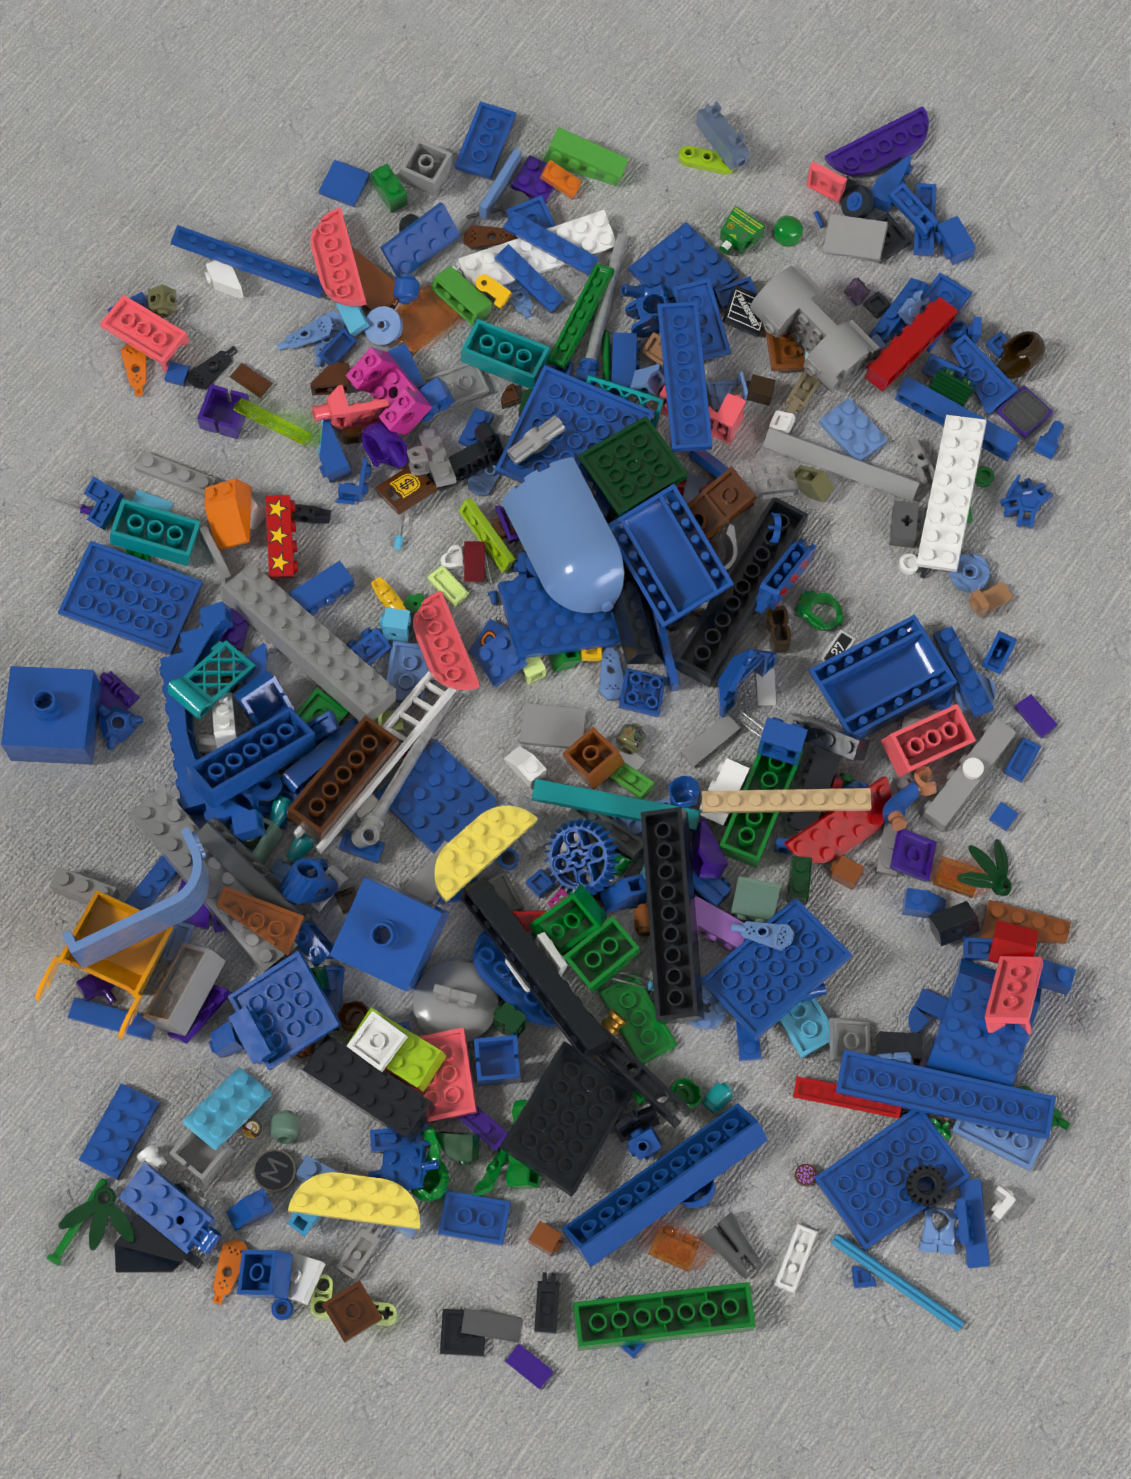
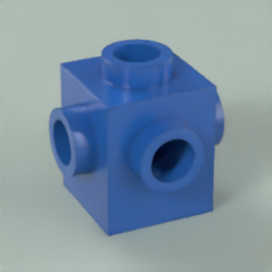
M651 1125L644 1130L641 1127L633 1131L627 1146L633 1157L637 1156L639 1160L643 1158L649 1160L657 1154L656 1151L662 1148L663 1143Z

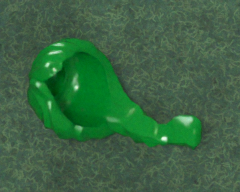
M432 1127L426 1128L423 1131L424 1139L431 1145L426 1161L438 1160L439 1169L427 1171L424 1177L423 1188L411 1189L412 1194L417 1199L425 1202L442 1198L450 1181L449 1171L441 1160V1144L436 1137L435 1129Z

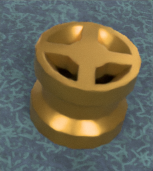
M611 1009L609 1016L602 1019L600 1023L610 1033L617 1036L619 1029L622 1026H626L628 1022L618 1012Z

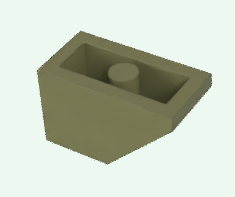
M800 465L787 478L790 483L808 498L820 502L826 500L835 489L823 470Z

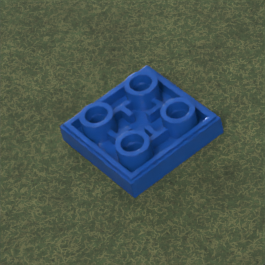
M626 668L618 708L658 718L666 677Z

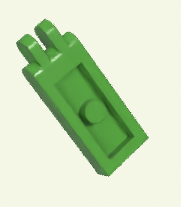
M624 763L608 777L637 798L643 800L656 786L652 780L627 763Z

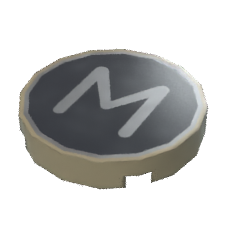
M279 1149L266 1150L260 1154L255 1160L252 1170L257 1185L270 1193H279L288 1189L294 1182L297 1172L292 1157Z

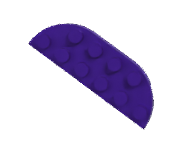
M922 106L825 155V161L842 174L861 177L877 173L906 158L908 155L914 154L923 145L928 133L929 119L925 108Z

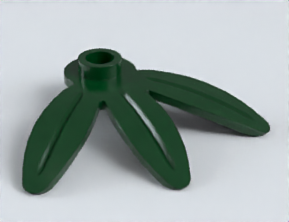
M998 839L994 841L996 865L985 852L973 845H969L968 850L988 875L968 872L957 875V880L976 888H992L996 895L1007 896L1011 892V883L1007 878L1008 857L1001 841Z
M110 1187L99 1188L94 1194V1200L74 1208L58 1224L60 1229L70 1228L78 1225L95 1213L89 1231V1248L92 1251L97 1249L103 1239L108 1216L117 1232L126 1241L131 1243L135 1239L130 1221L122 1210L114 1204L116 1194ZM105 1193L109 1195L107 1202H103L101 1196Z

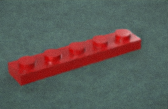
M796 1076L793 1091L794 1098L898 1119L900 1117L901 1107L835 1093L837 1084Z

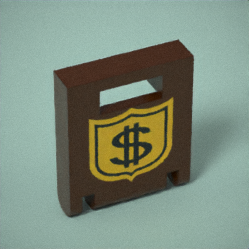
M409 466L375 487L377 494L398 515L437 490L436 484L426 474L414 476L411 474ZM392 490L400 497L395 501L391 498L394 496Z

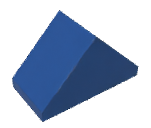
M998 631L982 666L1000 675L1017 639Z

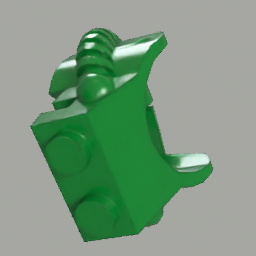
M805 590L804 594H800V603L796 604L794 609L796 616L808 620L807 622L813 628L821 631H831V629L834 630L842 625L844 621L842 608H840L839 602L833 598V595L829 593L818 594L814 590ZM817 603L828 604L834 608L837 617L829 623H824L823 619L814 616L811 609Z

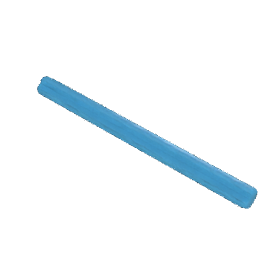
M835 1235L831 1242L832 1245L954 1330L959 1331L962 1328L964 1320L842 1235Z

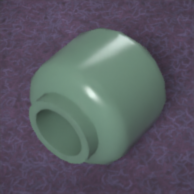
M282 1110L272 1117L271 1136L276 1142L289 1144L298 1137L300 1124L298 1116L290 1110Z

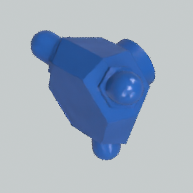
M103 704L97 708L101 714L99 722L103 738H106V746L109 750H114L119 742L123 743L136 731L135 727L143 723L142 716H134L128 710L114 706L107 708Z

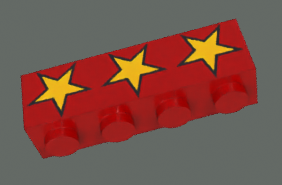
M290 495L265 496L270 579L295 578V573H298V560H294V553L297 552V540H293V532H296V520H292V512L296 511L295 500H291Z

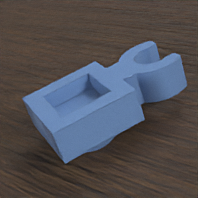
M922 290L916 291L913 298H908L897 312L906 324L911 325L920 312L924 313L921 307L928 304L930 299L923 298L921 300Z

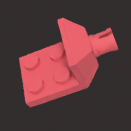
M338 385L327 398L326 404L312 406V414L315 422L330 419L331 425L341 431L347 428H366L375 422H382L379 416L386 408H389L388 399H374L371 402H356L348 406L343 385Z

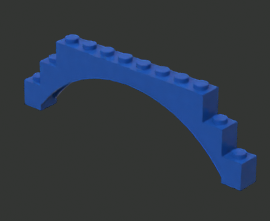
M222 601L200 608L201 616H199V622L202 627L180 633L181 641L179 646L181 652L160 658L161 666L159 671L164 682L162 691L166 697L165 711L169 717L167 727L172 738L170 747L175 758L173 760V767L177 772L175 783L180 793V798L178 799L179 806L190 816L204 812L207 822L216 817L224 826L230 825L234 836L241 841L266 835L263 815L256 809L248 810L230 799L212 809L189 784L187 766L200 759L194 737L193 715L167 693L169 682L174 678L184 677L211 654V648L217 644L228 628L233 627L231 609ZM193 676L190 680L194 683H199L200 676Z

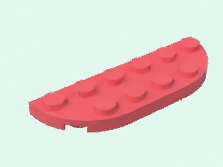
M340 207L323 216L319 225L312 231L311 249L319 280L324 292L333 301L354 307L367 305L343 212Z
M442 591L436 592L421 603V607L415 613L413 619L414 634L428 670L439 683L449 688L458 690L480 688L479 681Z

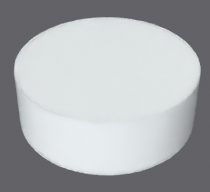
M910 553L904 554L898 564L900 571L906 575L914 574L919 568L916 565L917 556Z
M977 758L967 759L962 766L964 776L971 780L978 779L984 771L983 763Z

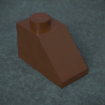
M336 362L329 364L310 383L312 396L330 395L338 385H343L345 394L352 393L351 382L346 377V374L350 371L349 363Z

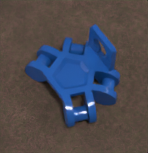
M1018 474L1010 486L1006 497L1000 501V504L1005 509L1003 512L1004 517H1012L1018 513L1016 527L1023 525L1028 526V529H1032L1035 514L1042 503L1049 501L1053 494L1046 491L1044 483L1033 487L1030 478H1025L1024 481L1019 482L1021 475ZM1017 502V506L1012 507L1011 504ZM1023 511L1031 512L1030 518H1024Z

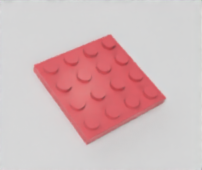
M465 1028L418 1036L447 1055L424 1092L389 1070L384 1069L385 1072L434 1104L436 1109L426 1123L478 1113Z

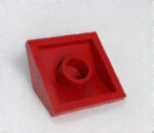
M997 920L988 961L998 964L1000 956L1034 957L1038 931Z

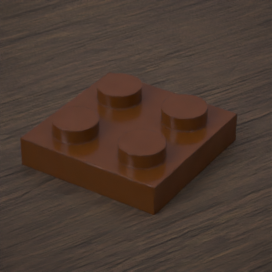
M360 1280L322 1303L323 1308L344 1343L383 1320Z

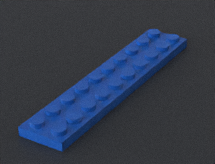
M843 1050L835 1093L1045 1140H1048L1050 1136L1056 1096L849 1050Z

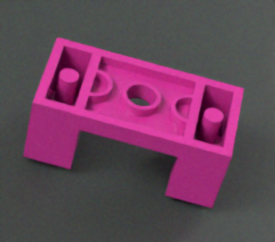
M370 347L346 374V377L356 389L370 393L374 399H388L389 408H386L379 418L390 431L408 435L432 408L427 399L386 351ZM397 388L398 395L396 398H393L392 393Z

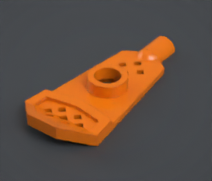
M127 344L120 350L130 386L135 389V396L141 397L143 396L142 387L146 384V355ZM139 367L140 370L139 372L135 373L133 372V368Z
M233 1239L222 1244L213 1289L216 1292L213 1303L221 1305L224 1295L230 1294L240 1272L242 1255L240 1252L248 1250L245 1242ZM225 1269H232V1275L225 1276Z

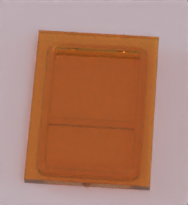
M428 284L419 292L417 300L411 301L409 305L403 304L396 310L403 321V330L398 341L402 345L406 344L410 353L414 355L459 319L460 315L431 290V286Z

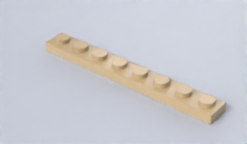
M870 788L702 791V813L871 810Z

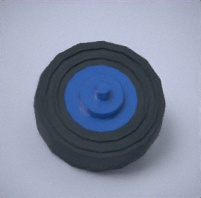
M854 185L848 188L841 200L843 214L863 219L867 217L874 204L872 192L862 185Z

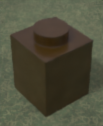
M753 374L751 381L747 380L746 382L748 390L746 400L769 406L776 380Z

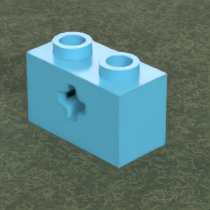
M385 608V613L380 616V632L388 642L399 641L409 643L412 627L410 611Z

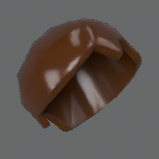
M360 1001L344 1003L340 1012H337V1017L342 1024L341 1026L346 1031L355 1033L369 1011V1007Z

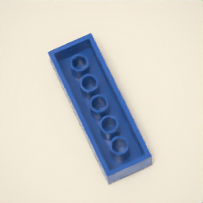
M290 707L188 765V782L213 809L309 753L315 748V733Z

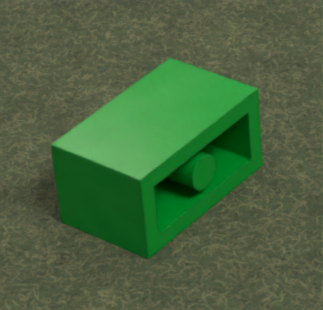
M388 163L371 171L372 185L391 213L408 205L407 192Z

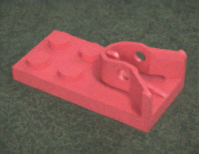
M125 295L119 299L100 323L102 329L160 363L164 372L168 370L166 363L180 346L188 345L189 343L185 331Z
M1000 956L985 1013L988 1033H993L1005 1027L1007 1023L1020 1024L1028 1034H1032L1030 1017L1043 967L1042 957Z

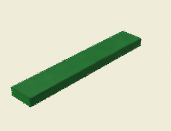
M595 264L547 359L548 364L563 369L567 368L615 273L614 268Z

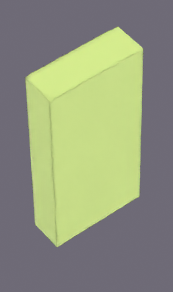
M443 565L427 577V580L438 591H442L444 598L453 607H456L469 596V592Z

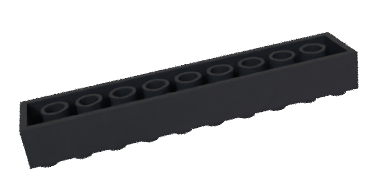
M775 496L772 497L737 555L735 562L728 570L734 586L710 600L707 608L675 658L676 670L710 688L757 607L756 598L761 583L791 544L798 540L807 524L809 514ZM771 513H779L781 516V535L778 543L770 542L774 530H768V525L775 526Z
M682 807L641 812L656 1021L665 1025L704 1020L688 812Z

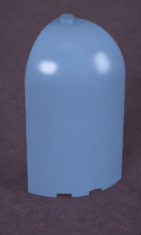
M570 457L549 464V468L541 472L535 470L524 477L525 482L519 487L513 486L501 503L549 596L558 604L572 611L580 613L608 612L613 609L623 587L624 568L619 546L574 458Z

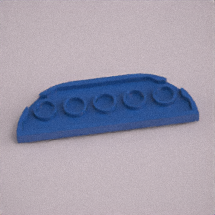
M482 931L473 948L474 966L482 980L505 1002L514 1006L515 1010L525 1014L527 1021L541 1026L557 1027L531 991L526 992L505 963L506 958L487 933Z

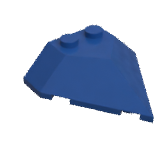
M750 649L732 657L726 669L717 679L719 715L722 718L736 705L738 685L753 670L764 677L776 665L777 654L775 652Z

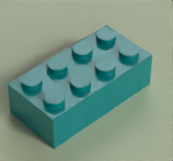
M477 319L461 349V362L530 389L534 388L544 365H547L550 347Z
M122 499L110 532V544L188 566L199 535L201 521Z

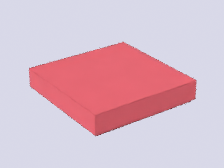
M813 161L809 167L806 186L840 203L847 179Z

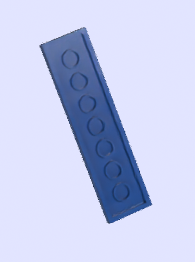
M697 301L657 304L672 452L711 450L713 444Z

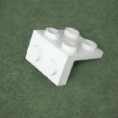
M545 932L538 934L534 942L544 951L547 959L555 965L557 972L562 976L567 967L564 957L560 955L553 941L548 938ZM505 959V963L526 992H530V989L507 959Z

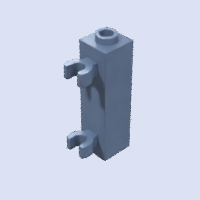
M716 101L715 105L710 106L707 104L704 109L698 110L697 127L728 168L733 170L747 165L749 149L743 143L745 137L741 132H738L737 135L720 113V104Z

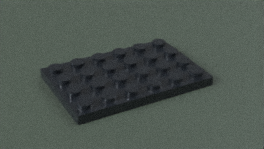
M563 1041L499 1148L572 1197L632 1096L634 1089L589 1058L584 1061L573 1046Z

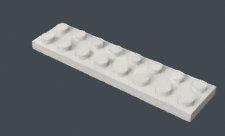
M605 210L547 229L593 255L612 250L616 242ZM520 238L458 259L464 278L475 287L476 279L482 274L490 276L502 286L516 281L494 259L508 244L539 274L567 265Z
M946 415L916 562L918 567L953 572L958 570L987 424L984 419Z

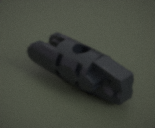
M295 504L296 511L292 512V520L309 524L330 523L331 510L317 506Z

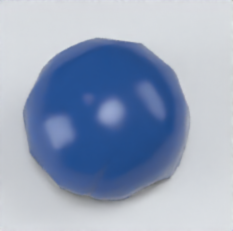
M691 776L677 777L668 786L670 800L675 806L690 808L696 805L700 799L701 793L698 781Z

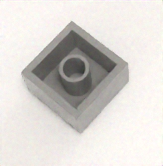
M417 138L400 168L401 181L435 196L453 166L452 153Z

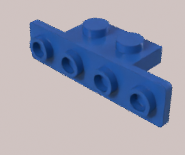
M980 1179L965 1180L959 1185L961 1199H956L957 1206H954V1215L959 1223V1227L956 1228L957 1240L966 1247L968 1268L989 1267L982 1182Z

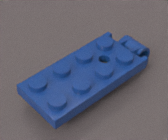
M144 1162L119 1196L124 1203L186 1254H189L194 1244L205 1254H210L222 1237L218 1230L208 1226L214 1217L148 1162ZM179 1216L184 1218L183 1224L178 1223Z

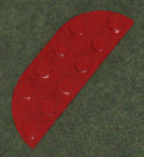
M883 776L866 787L870 788L871 792L870 811H831L784 842L785 846L795 856L812 858L813 863H826L842 856L873 835L884 824L883 806L892 797L887 777Z

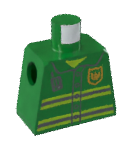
M735 206L721 228L720 240L723 243L719 247L720 250L727 255L732 249L739 253L745 252L763 237L765 225Z

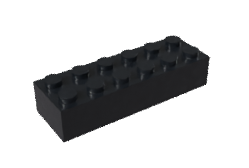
M328 1034L302 1069L308 1077L411 1144L436 1109L429 1099L384 1070L381 1072Z

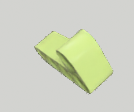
M325 1274L321 1275L312 1293L310 1307L317 1319L331 1321L326 1311L321 1314L315 1311L317 1304L324 1303L334 1296V1283ZM328 1281L330 1286L328 1290L320 1291L318 1289L319 1283ZM373 1302L376 1308H378L379 1313H386V1310L389 1309L390 1313L393 1314V1316L388 1317V1320H385L384 1316L381 1315L383 1320L375 1325H393L397 1320L395 1307L389 1303Z

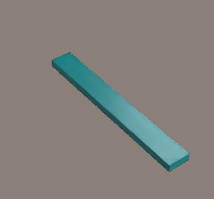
M535 779L531 801L640 822L641 812L679 807ZM684 808L688 812L689 831L696 832L700 810Z

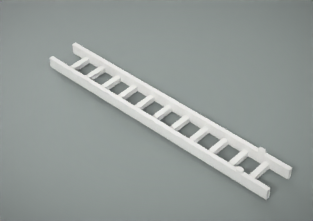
M429 671L382 726L397 737L402 744L316 846L319 853L326 849L458 689L448 687L446 691H443L430 683L434 677ZM425 688L440 696L433 707L417 698ZM412 703L428 711L420 722L405 713ZM400 718L415 726L408 737L392 729ZM298 826L293 833L297 839H300L306 830Z

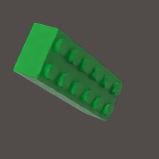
M804 750L801 751L797 766L757 754L743 790H789ZM780 812L733 813L719 846L723 855L757 868Z

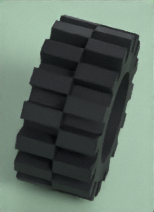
M921 1165L914 1168L907 1177V1183L905 1184V1189L907 1188L906 1193L911 1197L910 1200L917 1202L916 1204L919 1206L922 1204L923 1207L932 1206L939 1202L947 1188L943 1172L940 1173L937 1167L933 1168L932 1165ZM926 1177L933 1181L934 1190L931 1193L925 1194L919 1190L918 1181L921 1178Z

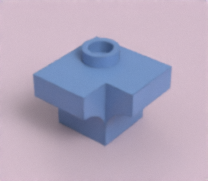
M661 364L635 370L630 388L655 396L661 393L665 385L664 371Z

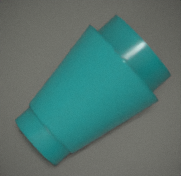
M280 795L277 796L273 801L269 820L275 822L280 828L287 817L286 810L293 801Z
M305 833L300 839L295 837L286 857L293 862L298 861L299 858L301 859L314 847L312 845L315 841Z

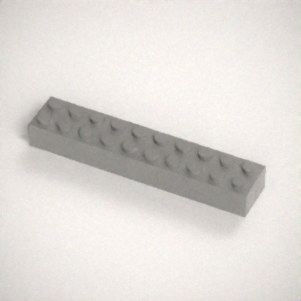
M253 563L222 586V600L238 612L249 624L359 721L365 715L374 721L396 702V689Z
M162 786L130 811V816L187 884L192 873L193 860L180 830L189 827L191 833L195 831L197 834L200 829ZM202 845L207 856L203 860L209 873V890L203 904L263 974L288 958V956L216 906L224 886L250 896L253 895ZM294 942L289 956L298 950L296 942Z

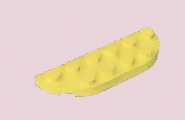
M498 806L483 812L441 850L435 864V885L445 903L538 821V818L529 811L519 807Z
M336 1172L322 1173L308 1179L296 1190L288 1208V1212L420 1230V1214L413 1197L399 1184L381 1178Z

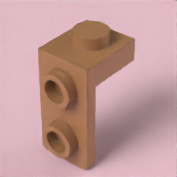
M1001 582L982 593L979 589L973 591L968 602L972 610L980 618L1011 601L1013 595L1005 583Z

